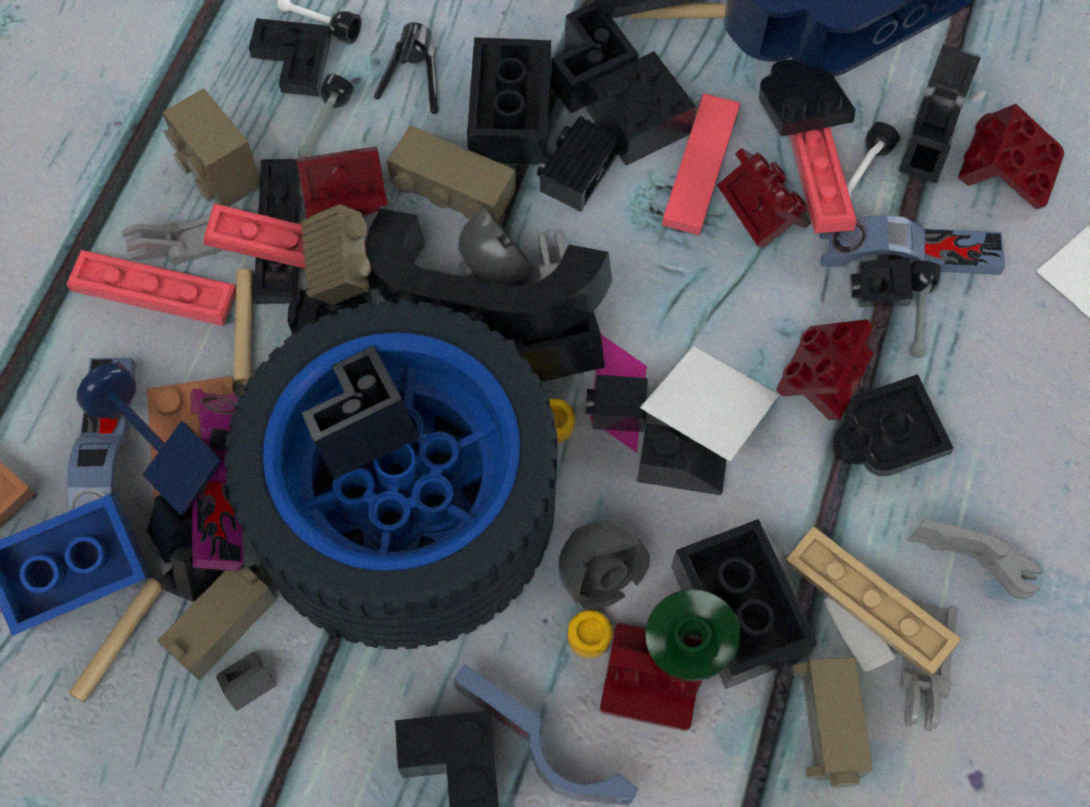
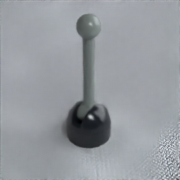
M328 74L321 87V97L325 106L306 144L298 149L299 158L313 156L312 148L332 108L343 107L350 100L354 92V86L347 79L336 74Z
M930 261L911 263L912 290L918 293L914 343L910 345L909 352L915 358H920L926 353V347L923 344L926 295L937 289L940 282L941 267Z

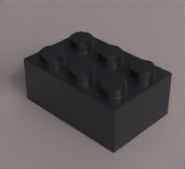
M474 37L467 126L468 150L500 163L540 164L543 157L547 154L552 40Z
M759 519L676 550L671 568L681 590L695 589L715 594L731 607L737 617L740 627L739 649L731 664L719 673L725 689L808 657L818 644Z

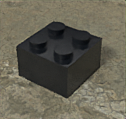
M655 51L588 82L587 112L598 126H603L606 130L610 129L613 133H618L620 136L618 155L626 166L690 135L696 106Z

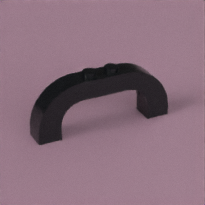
M381 208L370 226L366 240L367 257L378 290L385 301H391V304L399 303V300L412 301V304L418 305L419 302L430 303L432 307L436 308L439 306L447 307L456 314L462 312L471 316V320L475 322L476 320L481 321L489 326L490 331H497L506 340L541 339L574 327L591 315L600 305L612 283L609 252L570 244L559 265L550 275L538 282L523 286L502 285L421 268L414 264L425 245L417 215Z

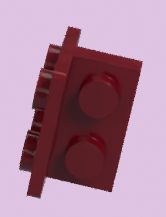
M377 146L297 158L307 218L339 204L358 211L362 215L378 212L381 206L388 205Z
M743 148L735 153L742 164L718 183L717 186L757 246L764 248L794 223L803 228L811 224L805 214L808 210L807 204L795 191L791 193L784 184L788 178L776 162L773 161L769 164L759 152L753 155Z
M868 319L810 326L801 336L800 344L790 363L785 367L783 377L776 391L781 396L804 395L828 420L841 419L874 353L865 344L873 324Z
M621 623L617 624L599 708L600 712L606 715L688 731L692 723L696 694L702 684V680L685 681L668 675L655 664L648 652L645 639L646 629ZM688 637L685 639V643L690 647H696L702 642V640Z

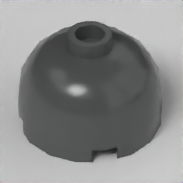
M486 208L474 215L463 227L459 236L458 250L464 261L458 266L466 277L516 286L527 279L535 271V268Z
M609 520L592 522L575 529L565 542L559 555V577L576 604L579 602L583 609L586 610L603 609L624 598L625 594L619 590L626 587L631 581L636 586L642 581L649 568L650 554L636 534L628 527Z

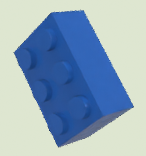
M117 494L106 495L0 540V609L12 636L152 576Z

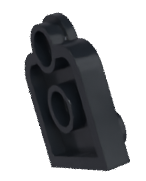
M781 60L772 66L771 74L763 78L760 83L759 101L781 137L854 122L856 109L834 76L825 69L818 67L808 68L805 64L796 60Z
M918 374L852 398L846 407L844 415L845 425L836 431L833 439L834 452L842 461L849 464L863 463L869 472L878 476H890L947 456L954 449Z

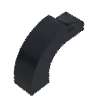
M945 44L942 45L917 110L901 158L899 172L934 183L938 182L951 148L952 136L961 108L980 62L981 55Z

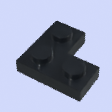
M256 18L249 45L251 58L284 61L279 80L281 93L319 96L332 38L331 27L327 25Z

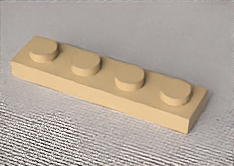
M814 526L786 558V564L930 677L935 674L961 641L960 637Z

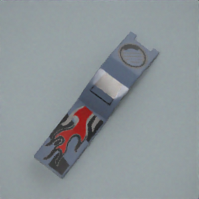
M877 215L857 218L854 231L820 233V239H828L829 253L822 254L820 259L821 266L843 267L850 261L863 256L887 254L910 258L912 262H934L941 267V272L1000 275L1005 268L1002 232L925 229L903 217Z
M90 358L88 373L100 365L114 362L123 364L135 377L136 364L132 358ZM83 411L81 433L73 445L68 464V511L106 495L114 494L116 459L123 443L128 442L130 422L121 413L109 418L100 419L93 418Z
M466 664L462 666L453 679L455 689L485 711L490 710V714L530 743V756L536 773L553 792L573 801L630 805L639 788L618 773L604 782L584 785L567 781L554 772L541 753L539 738L542 729V719Z

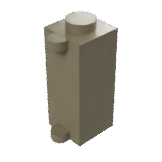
M254 564L250 568L242 565L239 571L225 570L157 641L200 681L276 601L269 589V586L273 583L272 580Z
M856 657L810 659L807 663L792 665L793 676H802L814 759V766L805 768L807 779H816V781L831 780V787L836 788L859 785V778H863L870 773L873 767Z

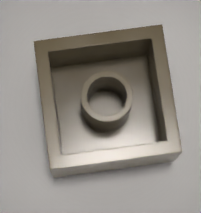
M204 88L162 112L168 125V129L164 131V134L176 151L173 156L177 164L186 175L190 172L194 174L197 178L194 182L207 201L213 198L217 204L229 207L260 188V177L247 139Z

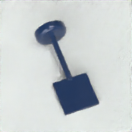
M110 362L98 366L86 375L77 389L76 400L79 407L93 418L105 419L121 413L158 452L142 475L180 515H184L223 460L183 421L178 424L165 443L129 406L136 392L137 382L133 373L121 363Z

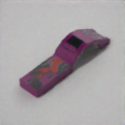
M193 388L190 394L191 414H198L200 438L223 461L192 503L193 568L239 571L244 563L243 531L230 501V491L227 488L225 476L228 473L225 468V454L228 453L225 447L227 434L231 433L229 424L232 414H236L235 406L238 399L236 394L227 393L226 396L203 393L202 389Z

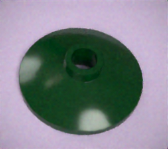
M682 590L667 596L655 606L646 624L645 639L651 658L662 671L680 680L701 681L718 675L734 660L740 644V627L734 611L717 595L703 590ZM690 635H698L702 638V642L696 647H690L685 643V639Z

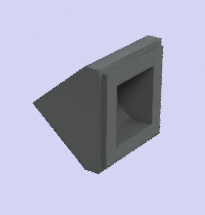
M256 652L250 653L216 676L223 694L236 711L276 687L275 682Z

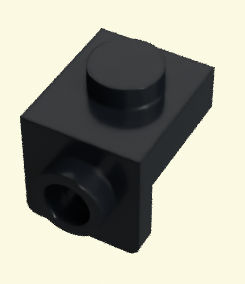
M191 537L170 556L172 568L159 579L161 589L194 602L222 574V570L193 568Z

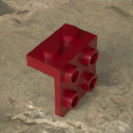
M1015 103L994 113H987L979 119L975 126V134L970 147L964 155V162L958 178L967 186L999 176L1035 209H1040L1048 203L1064 157V149Z

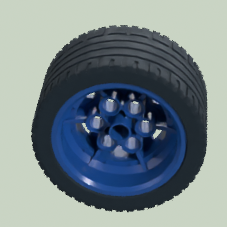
M400 300L399 303L392 304L391 301H378V305L365 303L358 305V308L352 310L350 307L338 310L336 315L331 316V314L319 318V322L314 325L309 323L300 329V333L297 335L292 334L284 340V345L281 348L276 347L268 355L269 359L267 362L263 361L255 370V377L249 379L244 387V395H240L235 408L237 411L236 414H232L229 424L231 433H228L225 447L228 453L225 454V468L228 473L225 476L227 488L230 491V501L236 512L237 520L261 564L284 599L289 604H292L303 617L307 616L312 624L318 628L324 627L326 632L336 637L343 636L345 641L355 644L362 642L365 646L377 648L379 645L384 646L385 649L398 650V647L417 649L418 645L426 644V647L438 645L439 641L446 640V642L457 639L458 635L462 633L467 635L477 630L476 626L481 623L485 625L494 619V615L497 612L502 613L510 606L509 602L512 598L515 600L522 593L524 584H529L535 575V568H539L544 557V551L547 550L555 513L558 439L553 410L550 408V401L546 391L542 390V383L536 373H532V366L525 357L521 358L519 351L511 343L507 344L505 338L497 331H490L488 325L479 320L475 322L471 320V316L462 312L456 314L450 308L443 306L436 308L432 307L430 303L419 302L418 305L412 304V301ZM374 346L398 390L420 438L335 479L331 485L317 494L318 477L324 459L313 441L302 413L344 393L332 365ZM436 416L451 423L464 435L453 437L446 432H436ZM439 453L451 456V459L445 464L438 465L429 461L432 456ZM482 481L474 505H472L462 494V491ZM360 486L367 489L360 498L350 499L345 497L348 490L353 487ZM433 494L441 495L445 498L444 503L437 507H428L423 504L424 499ZM396 511L403 515L402 519L394 525H386L380 522L381 518L388 512ZM355 533H362L364 547L345 537ZM423 540L432 542L430 545L419 548Z

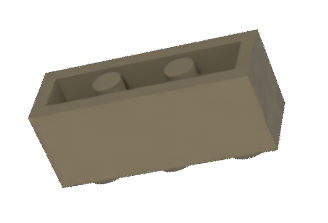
M409 125L387 160L390 182L399 190L406 193L414 192L427 198L437 207H448L462 213L468 220L486 208L498 221L516 192L514 169Z

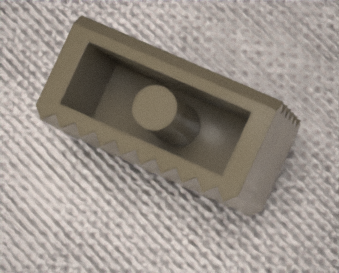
M339 204L303 219L300 223L303 227L301 229L303 233L301 238L304 241L302 247L305 250L303 252L305 256L303 262L306 265L304 270L307 273L304 276L307 280L305 284L308 288L306 291L307 295L329 304H337V302H343L345 299H350V297L362 295L363 292H369L368 275L371 272V265L365 253L364 236L367 234V225L362 217V213Z

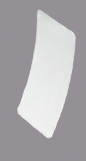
M829 597L824 599L827 610L841 636L865 672H869L896 659V656L883 639Z

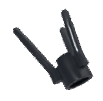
M411 22L403 27L400 41L396 43L394 53L374 93L375 99L381 98L399 61L402 64L406 62L419 63L426 59L430 112L432 114L437 113L435 72L437 48L430 44L432 33L427 26Z

